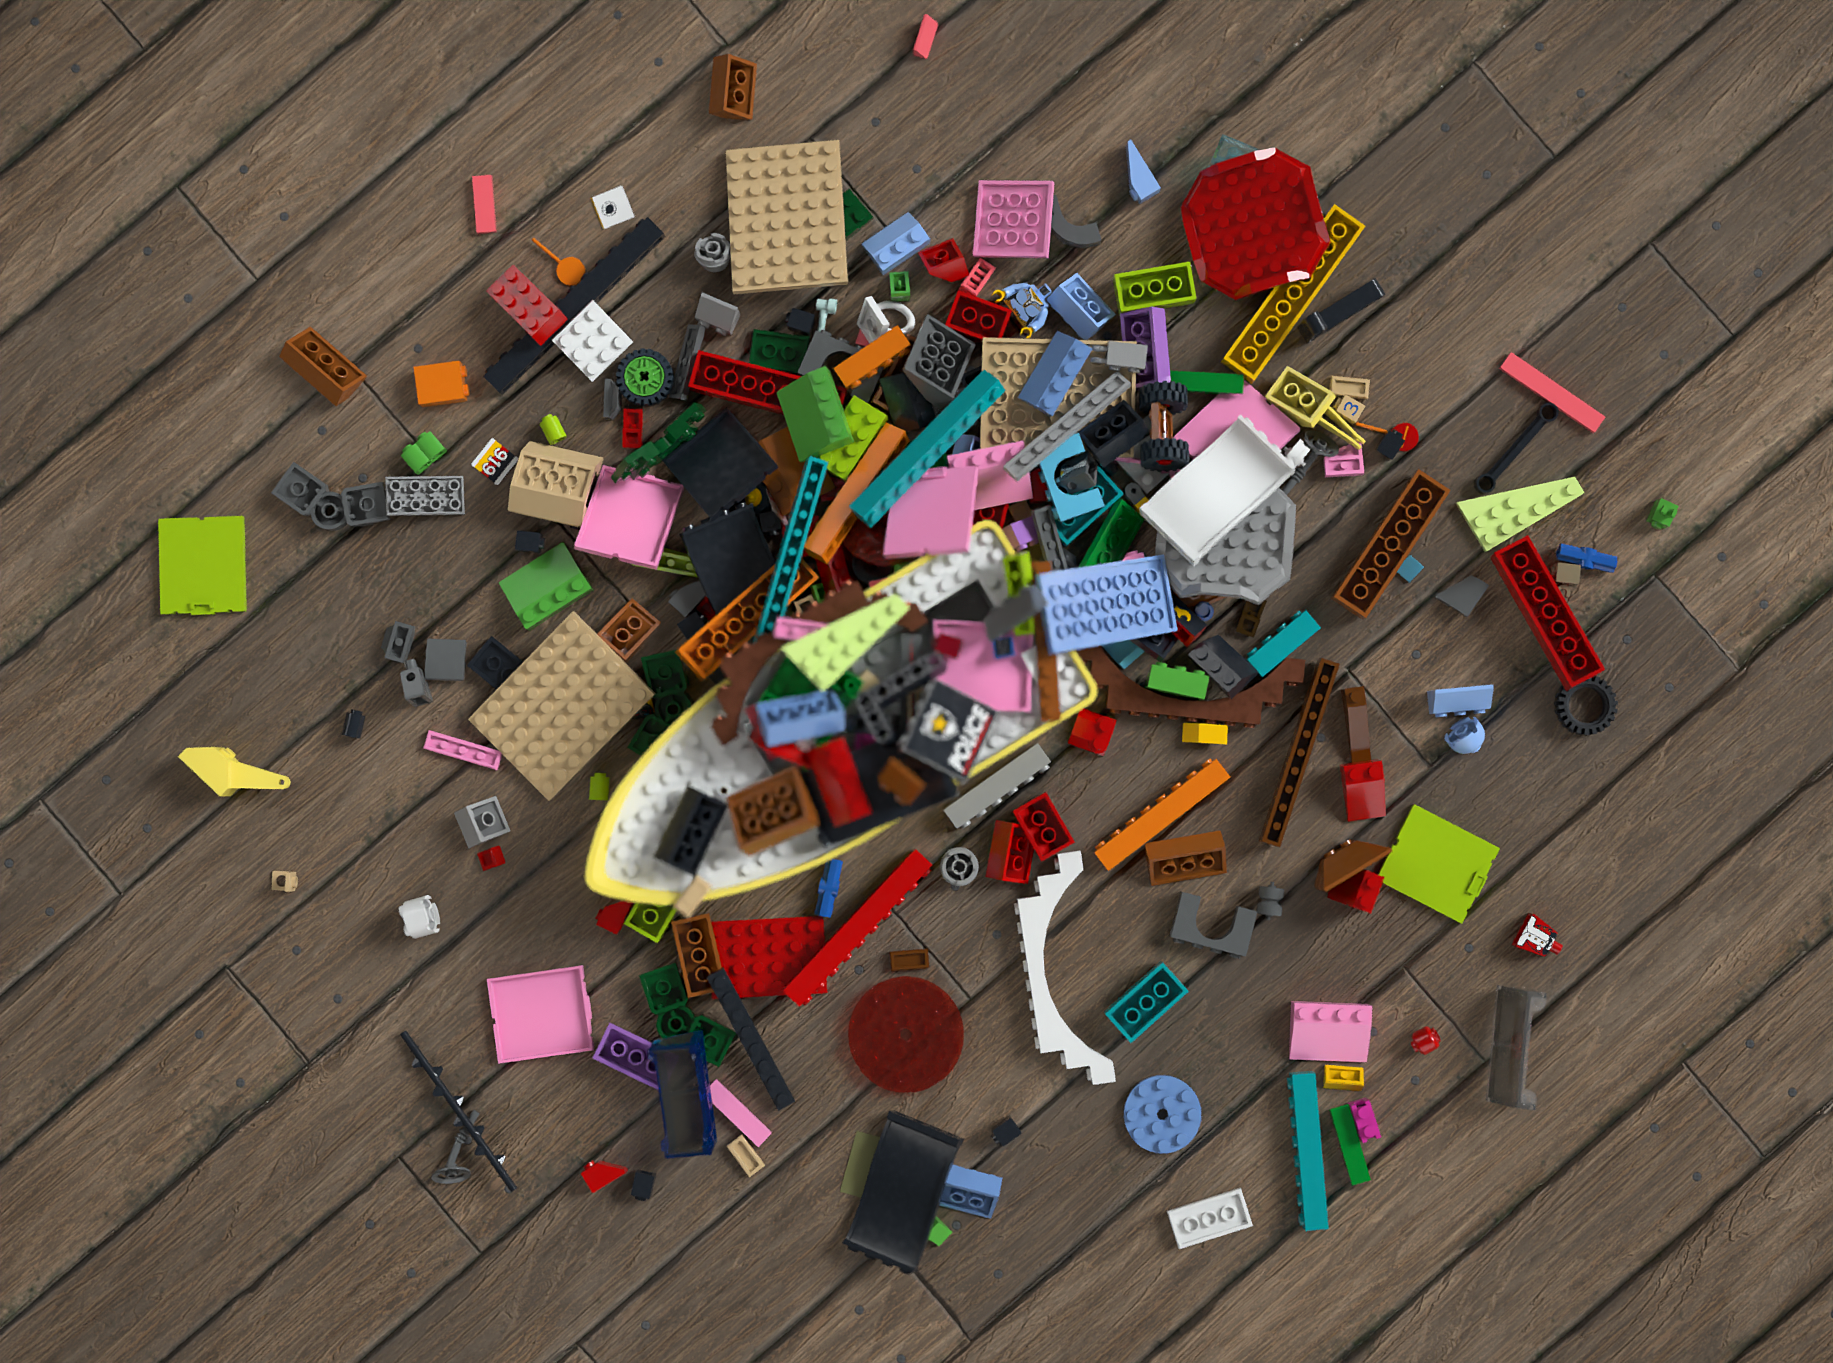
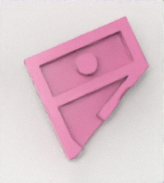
M1359 443L1361 445L1360 450L1349 444L1339 448V453L1336 456H1325L1323 459L1325 477L1364 475L1362 444Z

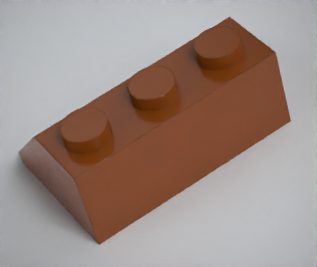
M731 54L713 57L709 114L728 119L752 120L756 63Z

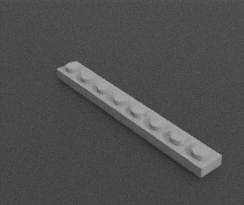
M1116 371L1007 462L1003 469L1018 482L1129 389L1131 383Z

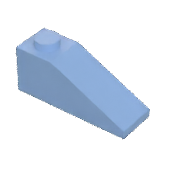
M1129 140L1126 145L1129 186L1131 189L1129 193L1134 201L1137 200L1141 204L1159 193L1161 187L1132 140Z

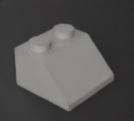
M702 293L695 314L698 325L704 326L707 329L709 326L715 328V332L726 336V334L732 335L740 317L738 307Z
M496 796L466 806L454 813L468 848L510 832Z

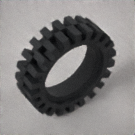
M1595 676L1567 691L1561 686L1558 689L1560 690L1559 693H1556L1555 696L1557 701H1554V706L1557 709L1554 711L1559 716L1557 718L1558 721L1562 722V726L1568 728V731L1575 732L1578 735H1592L1604 731L1606 727L1611 725L1610 722L1614 721V714L1618 711V709H1615L1616 705H1618V700L1615 701L1616 693L1611 691L1613 689L1611 685L1608 686L1605 680H1600V677ZM1582 687L1595 690L1603 702L1600 716L1591 723L1578 721L1573 717L1569 709L1570 697L1576 690Z

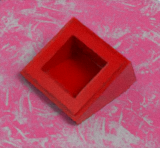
M500 846L477 853L483 871L506 863Z

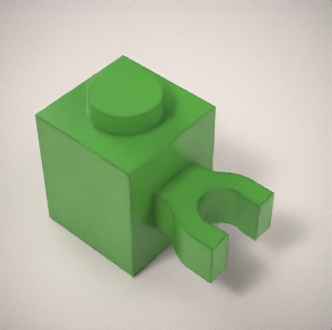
M1662 498L1655 500L1647 522L1652 523L1651 526L1659 530L1668 528L1673 518H1675L1679 506Z

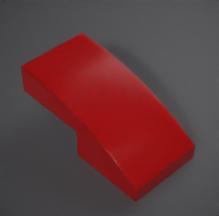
M624 408L622 448H641L643 439V408Z

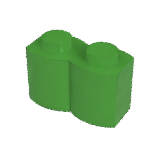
M431 431L428 433L423 432L418 436V441L415 444H409L402 450L401 457L417 475L426 470L433 462L447 452Z

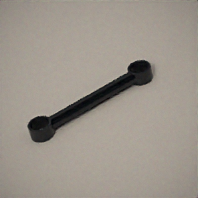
M1545 403L1538 408L1537 417L1487 474H1482L1476 478L1474 487L1477 492L1487 494L1494 490L1496 480L1546 423H1550L1558 417L1559 410L1555 404ZM1545 406L1550 407L1554 412L1553 418L1545 419L1542 416V408ZM1482 477H1486L1491 481L1489 490H1482L1479 487V480Z

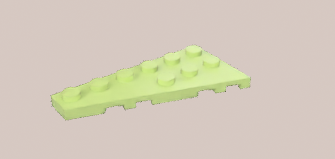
M1571 477L1465 500L1455 504L1483 550L1487 552L1584 494V491L1576 478Z
M894 594L781 649L823 692L888 630L909 607L897 594Z

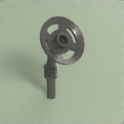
M1309 430L1305 433V442L1312 448V452L1304 461L1306 465L1296 468L1295 473L1290 476L1291 479L1283 487L1282 491L1286 495L1296 483L1301 482L1300 480L1306 475L1305 472L1318 455L1334 457L1339 453L1337 444L1330 437L1314 430Z
M473 1110L469 1116L472 1124L475 1123L480 1114L476 1110ZM465 1126L459 1129L460 1133L458 1132V1136H455V1142L445 1167L432 1173L431 1178L434 1182L442 1184L457 1183L471 1176L469 1169L456 1166L455 1164L461 1145L465 1143L464 1140H467L466 1136L470 1135Z

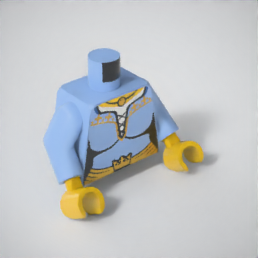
M1019 283L1012 284L1002 290H995L991 296L994 294L999 295L1000 299L996 300L995 303H999L1005 298L1003 301L1024 327L1020 332V336L1022 333H1027L1029 336L1025 339H1030L1032 333L1034 334L1046 321L1049 304L1045 298L1052 291L1047 284L1037 289L1035 285Z

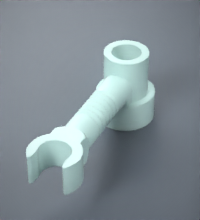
M817 299L816 310L820 311L817 331L825 330L827 314H836L837 299Z

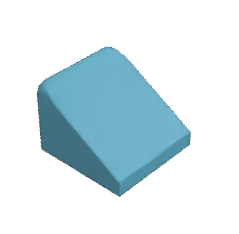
M1408 555L1397 573L1410 583L1424 566L1411 555Z

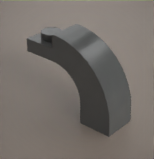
M1053 196L1052 234L1059 241L1071 247L1089 248L1100 245L1102 240L1097 223L1085 226L1070 224L1062 215L1057 196Z

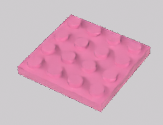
M979 180L973 256L1049 258L1054 182Z

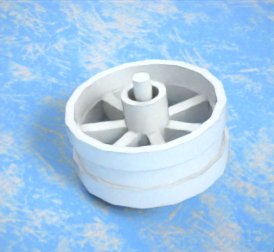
M1300 439L1292 448L1288 449L1285 446L1283 450L1286 451L1284 453L1285 458L1289 457L1295 463V467L1297 465L1304 467L1306 465L1303 462L1305 460L1304 457L1311 448Z

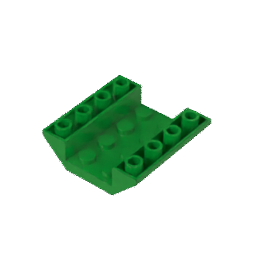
M786 655L758 703L821 690ZM845 670L825 690L833 689L841 706L846 711L865 681ZM833 733L806 739L819 747L828 743Z

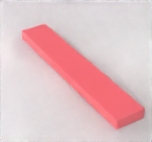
M1512 352L1509 353L1499 368L1548 403L1555 404L1558 410L1592 433L1596 432L1605 419L1604 415Z

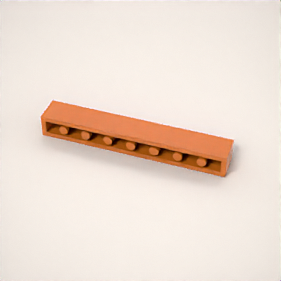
M886 422L884 427L878 431L877 437L868 446L867 452L858 461L857 467L848 476L843 488L837 492L836 498L827 507L824 516L817 522L812 534L806 538L804 549L809 556L828 564L858 519L849 506L902 453L910 441L904 430Z
M1210 758L1201 764L1203 767L1198 772L1192 771L1186 776L1188 780L1182 784L1178 782L1170 788L1172 790L1171 793L1167 796L1164 793L1155 800L1157 803L1154 806L1150 807L1148 805L1141 810L1142 815L1137 819L1132 817L1128 820L1123 830L1120 831L1118 828L1111 833L1110 840L1106 843L1104 840L1098 843L1093 853L1107 871L1111 870L1228 780L1230 776L1217 759L1211 760Z

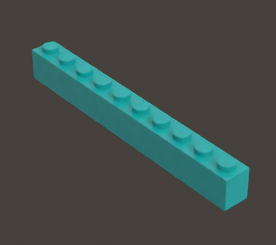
M983 370L849 506L856 517L871 528L1006 391L999 379Z
M812 456L805 460L753 643L757 642L756 637L766 632L768 635L774 631L773 627L776 625L777 617L784 618L827 469V461Z

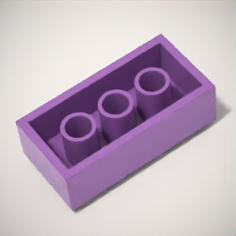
M1148 307L1120 313L1122 341H1136L1137 344L1148 345L1145 369L1140 370V373H1136L1135 391H1139L1147 383L1153 384L1156 381L1171 382L1165 309Z

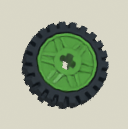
M645 348L636 349L632 353H628L621 360V364L618 365V371L616 372L617 385L622 395L633 404L642 407L654 406V404L661 403L670 394L674 379L673 370L668 360L659 352ZM648 374L649 380L645 381L641 376Z

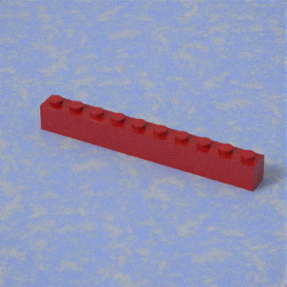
M913 849L783 987L782 991L799 1007L802 1004L804 1006L807 1005L812 999L810 995L815 990L820 991L826 984L824 980L828 976L833 977L839 970L837 966L842 961L846 963L852 956L851 951L855 947L859 949L866 941L864 939L868 933L872 935L879 926L877 924L881 919L885 921L892 912L890 910L894 905L898 907L905 900L904 895L908 891L912 892L918 886L917 881L921 877L925 878L931 872L930 867L932 864L918 850Z

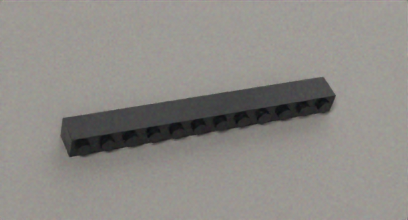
M649 217L645 220L641 219L635 225L636 229L631 233H626L622 238V242L618 246L614 245L608 251L609 255L604 260L602 258L598 260L594 265L595 268L591 272H586L581 277V282L577 286L573 285L563 299L560 298L554 303L568 319L554 334L540 346L527 333L522 339L518 338L512 344L513 348L509 352L505 351L502 353L495 365L492 364L485 370L486 374L483 377L501 395L508 391L555 345L551 339L591 300L597 304L665 238L664 233Z

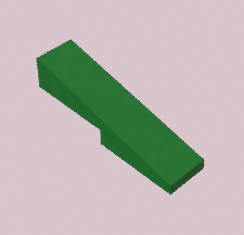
M1170 371L1171 381L1185 385L1187 392H1204L1206 394H1243L1244 374Z
M1349 1104L1330 1109L1329 1113L1341 1147V1154L1351 1185L1354 1186L1371 1181Z

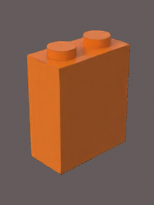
M460 361L414 367L418 405L421 407L467 401V396L470 395L468 384H465L464 378L467 377L466 366H463Z

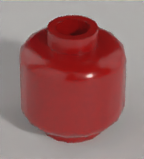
M1425 1026L1412 1034L1413 1041L1410 1043L1415 1052L1420 1051V1053L1426 1055L1439 1047L1441 1039L1434 1028Z

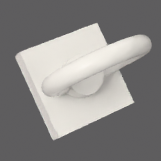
M872 296L866 297L857 325L870 344L891 330V328H888L889 322L881 310L895 309L903 313L907 318V325L901 329L903 334L906 335L915 326V318L909 308L895 301H883L876 304Z

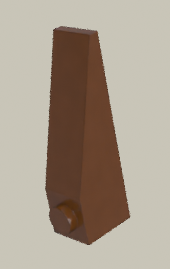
M1364 686L1341 689L1351 763L1371 760Z

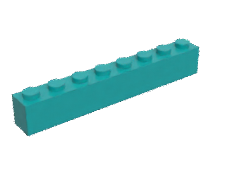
M1313 1071L1289 1073L1290 1078H1287L1288 1090L1291 1089V1097H1288L1289 1108L1293 1111V1116L1290 1117L1291 1128H1294L1295 1135L1292 1136V1146L1296 1148L1293 1162L1294 1167H1297L1298 1175H1295L1296 1187H1299L1300 1193L1297 1194V1204L1301 1206V1214H1298L1299 1225L1305 1231L1329 1229L1316 1075Z

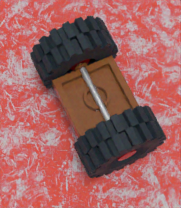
M1156 381L1153 384L1147 383V385H1143L1139 389V409L1145 414L1149 413L1152 422V428L1149 432L1151 440L1145 441L1140 445L1141 467L1146 470L1170 472V470H1181L1189 464V444L1182 439L1176 440V438H1173L1172 415L1180 414L1188 408L1187 387L1179 382Z

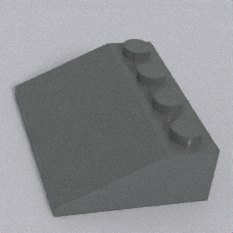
M927 314L903 371L926 400L943 410L954 398L976 344Z

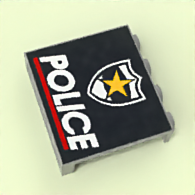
M934 679L931 683L928 682L923 690V693H925L923 700L920 699L915 707L917 713L914 718H910L906 728L909 730L906 735L901 737L898 744L901 747L898 752L906 751L956 777L955 782L962 785L967 782L999 711L938 679Z

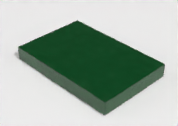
M753 329L749 363L786 373L798 374V370L809 347L810 337Z

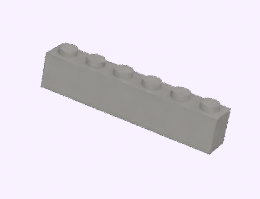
M1037 743L943 810L956 829L959 827L964 829L971 824V818L974 816L979 818L987 812L985 808L990 805L995 807L1003 801L1001 799L1002 796L1005 794L1010 796L1018 790L1016 786L1022 782L1026 785L1034 779L1033 774L1038 771L1041 774L1050 768L1048 764L1051 761Z

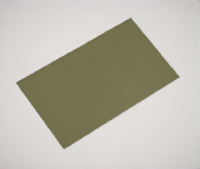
M859 1131L856 1132L840 1192L862 1197L880 1137Z

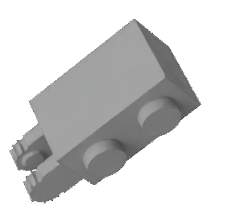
M1114 341L1107 342V346L1093 345L1092 350L1095 352H1106L1105 359L1092 357L1090 362L1105 364L1104 366H1109V370L1120 371L1121 368H1126L1128 372L1140 373V370L1145 369L1148 345Z

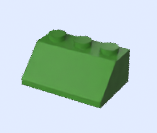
M1156 662L1155 665L1152 664L1150 666L1144 688L1195 700H1204L1209 676H1205L1203 671L1194 670L1191 673L1186 672L1184 667L1175 666L1172 669L1167 668L1166 663Z

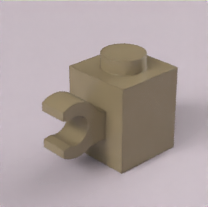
M1555 563L1550 568V574L1555 583L1560 584L1558 586L1559 590L1565 591V598L1570 596V585L1575 586L1579 584L1581 565Z

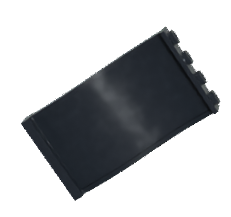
M741 503L735 506V511L729 512V510H725L714 521L710 517L700 521L701 525L694 527L692 524L682 528L684 532L679 534L715 615L719 614L776 563L758 523L753 504ZM794 601L787 605L784 618L790 619L792 615L798 612ZM752 636L746 643L749 642V644L752 645L754 636ZM739 649L733 653V656L740 652Z
M908 730L896 734V742L892 747L885 748L879 742H875L851 751V757L872 813L835 827L813 768L811 767L810 770L806 769L799 772L816 810L819 826H816L818 830L816 836L819 844L823 845L824 848L959 797L960 794L953 776L906 751L898 752L901 747L898 745L903 735L907 734ZM892 758L925 786L910 806L907 803L903 806L895 799L896 794L892 790L887 792L879 785L881 781L878 778Z
M893 1110L889 1111L887 1115L888 1120L876 1147L858 1209L847 1237L843 1240L842 1244L847 1245V1249L850 1251H861L869 1259L875 1260L877 1258L882 1260L883 1265L893 1267L894 1265L900 1268V1272L910 1275V1273L918 1272V1265L930 1237L950 1170L964 1138Z

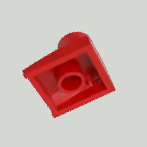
M1082 708L1079 710L1067 743L1104 756L1117 720Z

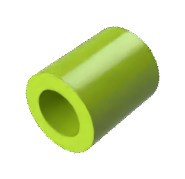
M549 414L541 419L540 426L550 445L556 444L567 437L557 416Z
M595 773L594 777L590 776L589 800L608 801L610 778L606 777V773Z

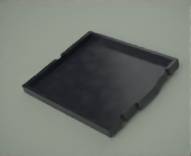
M727 407L697 431L698 434L690 441L686 440L662 460L712 521L721 516L724 510H728L736 502L739 503L756 489V486L765 479V476L770 475L779 468Z

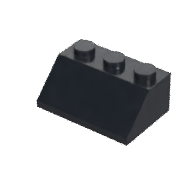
M904 371L879 379L893 426L908 432L929 426L936 419L932 403L925 399Z
M1122 400L1077 432L1092 456L1103 468L1150 435L1144 420L1125 400Z
M1219 634L1202 641L1188 654L1191 662L1201 671L1205 672V675L1209 676V679L1230 699H1233L1259 673Z

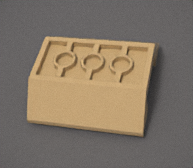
M529 441L521 450L510 484L508 511L581 528L587 511L586 502L594 476L599 475L603 457Z

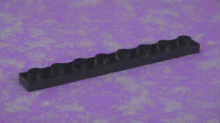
M724 967L707 975V980L777 1110L779 1111L794 1103L793 1095Z

